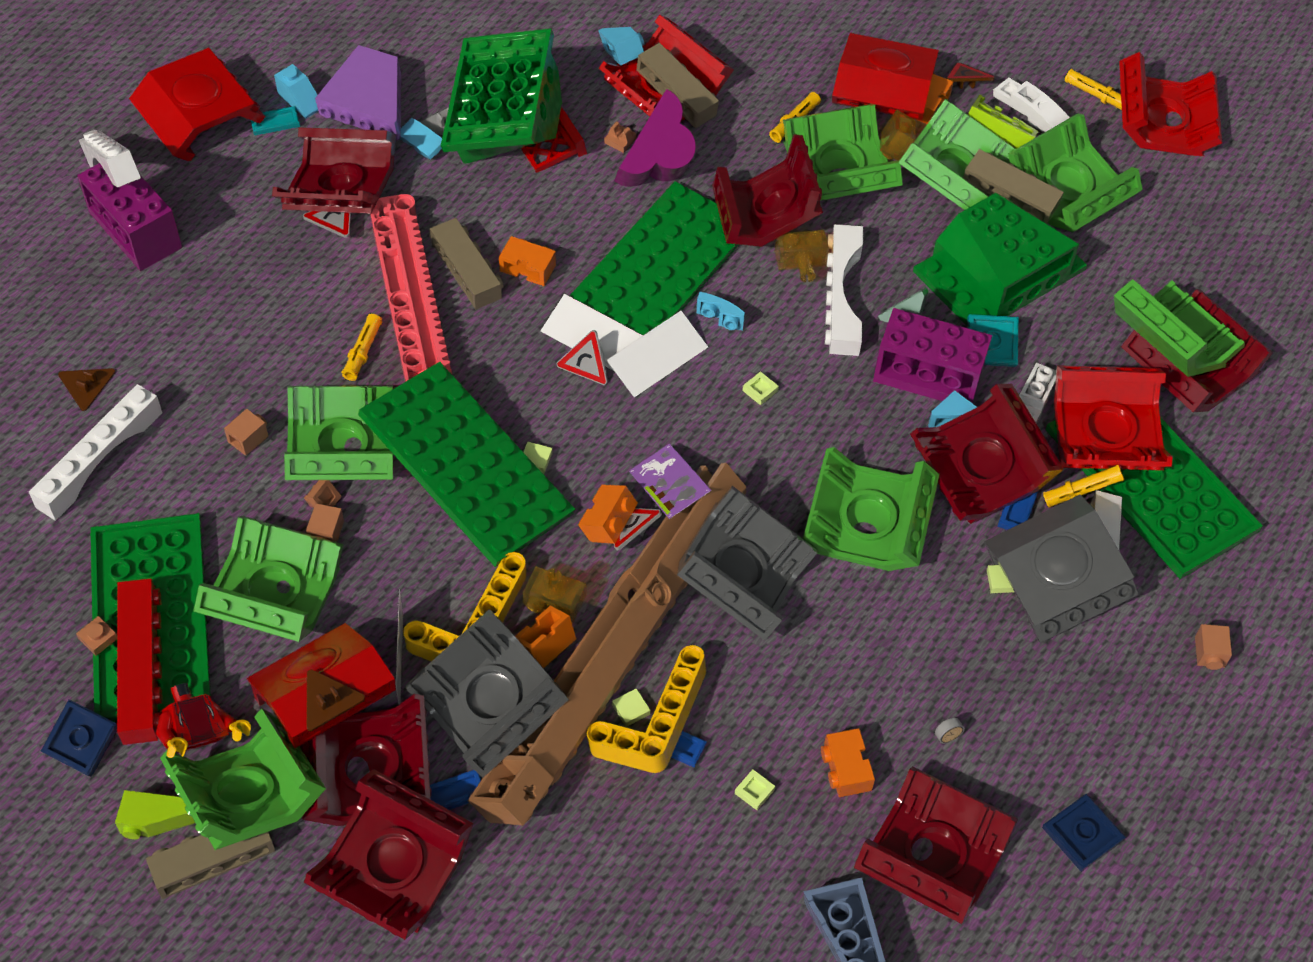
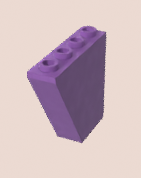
M358 45L316 96L315 100L319 114L325 118L340 121L363 130H387L396 134V140H399L401 138V70L398 57Z

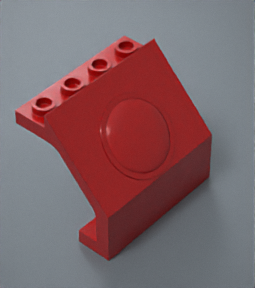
M659 14L655 20L659 27L643 46V51L660 43L681 64H684L687 70L695 78H698L708 91L716 96L734 69L670 18ZM638 58L621 66L603 61L599 69L605 73L604 80L650 117L662 95L636 70Z
M850 33L840 60L832 94V103L850 107L874 104L876 112L923 121L939 50Z
M210 48L149 71L129 98L171 154L186 161H191L195 156V153L189 146L199 133L238 116L259 124L265 118L259 109L260 105L250 98L247 89L236 81L237 77L227 70L226 64Z
M1141 52L1119 61L1123 129L1140 148L1204 156L1205 150L1222 144L1217 76L1213 71L1188 82H1175L1146 77L1145 61ZM1169 112H1176L1181 116L1182 123L1177 126H1168L1166 115Z
M1057 365L1054 407L1059 460L1062 467L1109 469L1119 465L1120 469L1164 470V467H1172L1173 456L1165 450L1163 445L1159 412L1161 383H1165L1166 373L1160 368Z
M346 623L246 678L252 687L254 698L259 706L266 702L271 707L285 728L294 748L396 690L395 678L374 646ZM314 670L363 694L365 697L364 702L314 731H308L307 672Z

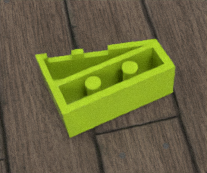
M982 95L978 96L968 113L969 116L1015 149L1033 140L1038 133L1037 130L1018 118H1010L1002 114L1003 109L1001 107L995 106V108H992L984 103L985 97Z

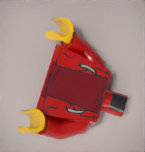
M182 683L171 688L175 702L169 704L161 711L156 729V736L165 748L168 749L167 756L173 758L175 753H180L184 757L186 751L219 742L229 735L228 732H232V739L234 741H240L242 733L246 736L250 735L251 724L246 720H236L212 701L207 694L192 697L188 684Z

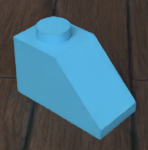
M631 27L602 28L598 30L605 51L620 66L638 58V55L644 52L642 46L645 43L642 35L636 33Z
M294 64L274 75L278 94L291 106H295L296 111L305 119L318 112L315 100L317 93L308 77Z

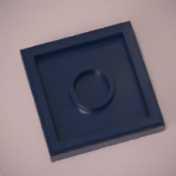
M68 699L41 752L92 777L117 731V723Z
M1087 793L1043 824L1042 827L1081 872L1126 838Z

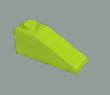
M124 790L115 824L120 834L128 839L136 840L140 836L152 837L194 824L195 821L186 812V805L181 797Z

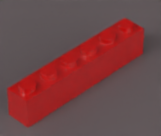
M151 578L117 582V733L123 745L158 741L156 729L159 716L161 715V712H158V704H162L161 687H158L157 679L162 678L161 663L157 662V654L162 653V644L160 637H157V629H161L162 623L160 613H157V605H161V593L159 588L155 589Z

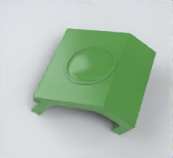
M945 99L898 163L965 210L989 197L963 178L965 169L977 151L980 149L993 154L996 158L1006 163H1010L1008 153L1014 151L1015 148Z
M874 104L783 120L785 141L783 142L787 153L793 134L803 135L805 144L808 146L809 157L813 160L814 173L817 174L818 185L822 189L821 200L903 185L901 164L898 163V160L888 162L880 142ZM838 168H846V169H848V170H842V171H837V172H831V173H829L831 170L838 169Z
M1077 113L1008 153L1010 164L1064 192L1058 208L1048 223L1051 226L1067 231H1076L1143 190L1138 168L1131 167L1118 175L1092 146L1083 114Z
M1133 279L1114 294L1115 313L1187 377L1225 368L1226 362L1245 347V342L1242 339L1239 340L1234 336L1228 327L1225 328L1223 323L1220 324L1199 306L1192 296L1189 297L1187 292L1184 293L1178 288L1173 280L1154 296L1149 294Z
M288 386L287 452L284 454L285 480H392L393 453L360 418L358 413L360 408L391 391L393 386ZM355 437L361 441L362 446L359 451L345 452L344 446L349 438Z
M835 447L827 448L803 539L816 548L819 555L886 571L919 566L940 474L925 461L916 462L913 473L908 475L868 468L853 463ZM860 522L869 523L876 528L877 533H862L856 530L854 526Z
M240 516L237 519L229 556L214 585L206 583L199 585L194 612L299 642L310 634L315 627L340 570L338 567L344 544ZM287 581L290 584V591L280 593L277 590V583Z
M262 708L254 716L261 729L250 742L243 746L198 761L182 757L175 753L173 758H169L166 754L167 750L160 757L166 768V775L176 786L175 792L183 799L186 805V812L193 817L196 823V830L202 836L209 839L214 850L297 822L326 789L300 746L297 748L293 747L278 717Z

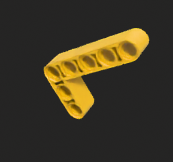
M511 552L506 554L507 557L501 560L463 632L489 609L496 612L494 614L503 623L526 579V562L523 555ZM511 568H517L518 570H516V571H511L510 569H511ZM503 589H504V590H507L506 592H503V593L497 592V591L503 590ZM411 621L403 630L405 646L408 652L429 661L434 660L444 651L438 650V647H448L459 637L422 621ZM416 636L422 637L419 640H412Z
M696 645L686 646L681 650L646 732L601 721L591 724L587 729L591 754L599 759L651 773L663 771L670 761L706 675L704 651Z

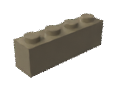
M658 43L638 55L636 70L662 96L666 89L674 93L681 102L682 116L695 129L717 115L719 100L715 94L708 91L702 85V82L695 78L687 70L686 66L681 64L668 49H665Z
M980 149L965 169L963 176L964 179L988 196L998 193L1010 198L1018 207L1048 224L1058 208L1064 193L1057 187L1049 185L1037 179L1034 175L1027 174L1014 165L996 158L993 154Z
M457 218L430 228L432 245L475 310L502 299L501 289L504 288L503 282L499 275H495L492 272L489 260L482 257L478 244L475 241H471L465 225L461 226Z
M268 832L214 850L208 838L200 835L185 838L180 844L171 848L159 849L152 856L147 857L146 861L161 898L164 899L273 853L275 849Z

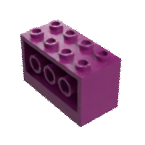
M100 163L77 175L89 213L139 271L148 268L182 248L172 210L141 175L140 179L120 187L112 184Z
M893 308L880 344L873 382L940 401L946 399L955 390L973 403L992 335Z

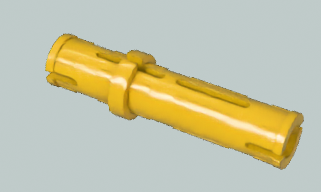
M1074 69L1068 71L1065 77L1066 83H1070L1084 92L1101 99L1103 104L1109 103L1122 110L1121 94L1114 91L1113 87H1106L1074 71Z
M810 92L789 114H785L780 119V123L769 132L770 138L774 142H781L785 137L783 120L794 118L795 116L808 115L821 103L820 96L815 92Z
M369 314L354 348L348 352V361L341 372L345 379L355 381L362 365L367 362V354L383 322L380 316L376 314Z
M1119 465L1074 482L1066 481L1065 485L1043 492L1048 508H1051L1078 495L1082 496L1111 484L1124 481V477Z

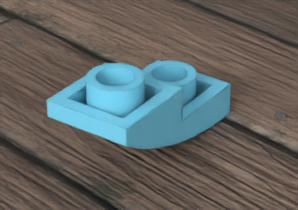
M411 118L401 128L400 140L413 146L422 156L431 160L442 149V138L419 121Z
M699 291L697 314H702L708 318H719L718 326L725 327L728 330L737 329L743 331L745 318L743 310L725 299Z

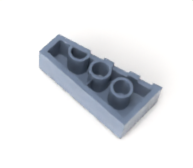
M862 877L803 891L805 905L837 962H885Z

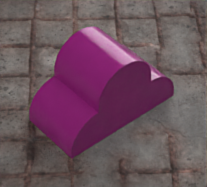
M668 89L664 92L619 167L614 180L616 183L622 186L633 187L644 183L649 177L659 181H673L680 178L686 172L695 153V139L689 129L680 124L683 114L681 102Z

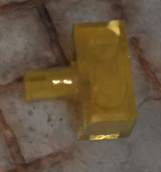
M896 109L881 131L880 151L886 158L900 161L910 145L915 141L916 120Z
M825 230L786 233L778 237L775 242L774 251L778 270L799 269L801 281L806 282L805 275H807L809 282L813 281L816 277L813 267L826 266L829 247Z
M535 566L523 591V603L529 610L535 613L543 612L551 605L570 615L571 622L574 623L586 598V583L563 576L559 570L555 573V569L546 570Z

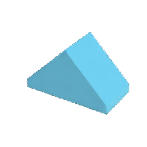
M954 390L931 411L928 427L941 426L977 408V406Z

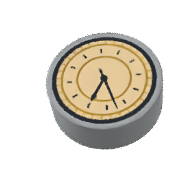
M950 718L943 721L936 728L935 735L940 743L945 744L957 739L964 732L965 728L958 718Z

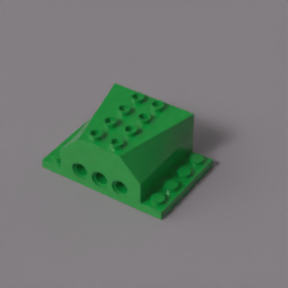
M551 28L463 38L441 141L443 152L457 151L462 162L466 164L556 138L562 97L558 67L551 54L554 33Z
M994 193L958 213L937 238L933 256L915 265L913 272L967 326L969 314L1011 315L1085 271L1087 264L1076 255L1079 246L1077 242L1021 209L1010 198Z

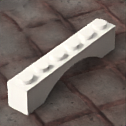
M92 130L83 134L84 138L79 139L89 166L93 167L100 163L112 184L116 187L141 178L130 150L103 132Z
M834 224L833 234H828L827 248L831 249V253L827 254V267H831V272L827 271L826 286H831V291L826 292V305L830 306V310H826L825 325H830V330L825 332V345H829V354L859 356L862 321L853 313L847 303L843 290V281L852 266L861 258L863 226Z
M137 384L29 491L36 509L56 521L76 501L84 483L100 461L127 438L144 432L162 414L158 397Z

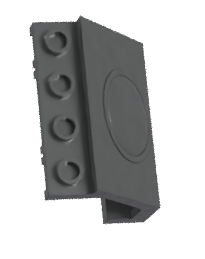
M731 486L721 500L715 503L682 556L677 575L763 640H766L782 622L783 616L777 613L778 608L795 579L817 554V549L734 486Z
M1081 495L984 541L993 564L1000 565L1022 604L1034 634L1040 643L1139 595L1133 581L1134 575L1096 510Z
M490 609L405 685L410 694L413 695L415 693L424 696L425 708L464 752L462 755L464 760L482 778L569 700L552 677Z

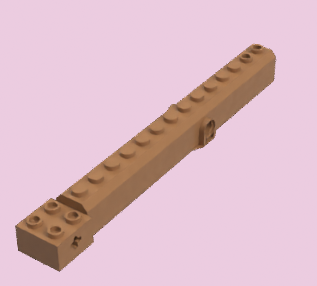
M721 463L713 476L709 473L706 465L699 467L696 474L712 491L669 519L666 516L634 564L619 578L609 594L606 605L554 680L569 700L485 775L468 799V802L490 823L523 826L532 817L533 810L548 793L549 786L560 779L563 769L569 760L576 755L577 748L587 736L589 726L605 711L606 704L612 695L619 690L620 683L634 667V662L641 651L648 646L649 639L655 630L661 626L668 610L675 605L676 598L688 585L686 581L677 575L679 562L713 506L721 500L731 486H734L744 495L746 494L745 484L727 463ZM630 589H633L635 594L629 601L628 592Z

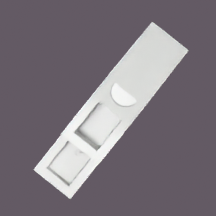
M1007 78L993 89V96L1026 115L1028 117V124L1042 133L1070 118L1049 96L1028 81L1021 85L1011 78Z
M1039 363L1035 364L1020 393V398L1036 424L1056 383L1057 370Z

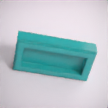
M295 106L262 112L265 118L260 124L250 120L254 136L300 127Z

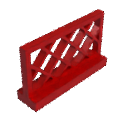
M562 106L556 138L544 141L553 143L551 149H541L542 142L537 143L535 147L527 146L520 148L536 173L575 154L578 157L587 154L584 139ZM558 144L569 147V149L563 152L555 151ZM537 154L547 156L545 161L539 164L535 162Z

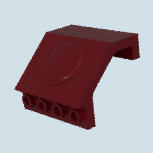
M298 127V137L304 139L301 166L287 190L279 187H273L272 197L281 199L282 210L371 214L394 170L396 134L387 130Z
M793 134L786 159L783 162L748 181L730 180L727 167H717L712 188L726 243L762 247L823 213L820 204L822 189L818 185L817 174L814 173L813 160L809 157L808 146L805 144L803 135Z
M1196 289L1191 295L1194 301L1220 324L1223 323L1225 328L1228 327L1234 336L1245 342V347L1226 362L1225 368L1187 377L1135 330H1133L1121 348L1142 367L1160 368L1166 373L1165 383L1161 384L1192 412H1207L1261 372L1259 369L1273 352L1202 290Z
M996 384L990 389L992 396L979 407L941 426L916 428L910 433L915 442V447L921 452L926 463L940 474L938 479L940 490L948 499L953 513L960 521L968 520L970 524L977 522L1037 492L1064 470L1013 384Z
M414 693L393 709L354 714L300 745L303 753L326 787L325 791L304 813L302 820L334 826H344L348 823L357 808L361 793L356 791L357 785L348 778L347 774L348 764L354 757L363 758L369 766V771L375 769L428 799L431 798L429 784L430 763L427 752L428 735L426 734L425 719L427 712L423 695Z
M912 766L908 771L893 808L873 841L867 839L863 843L854 868L962 924L973 911L1004 854L1018 818ZM920 838H927L932 842V853L927 859L919 861L912 855L913 844Z
M373 769L357 783L356 791L361 793V796L350 820L329 854L306 873L304 883L339 902L342 906L364 916L367 920L385 928L393 935L406 940L413 932H419L460 863L474 823Z

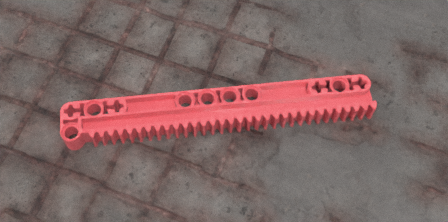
M408 194L381 197L378 199L370 216L405 382L438 362H441L452 374L419 224L417 222L415 200Z

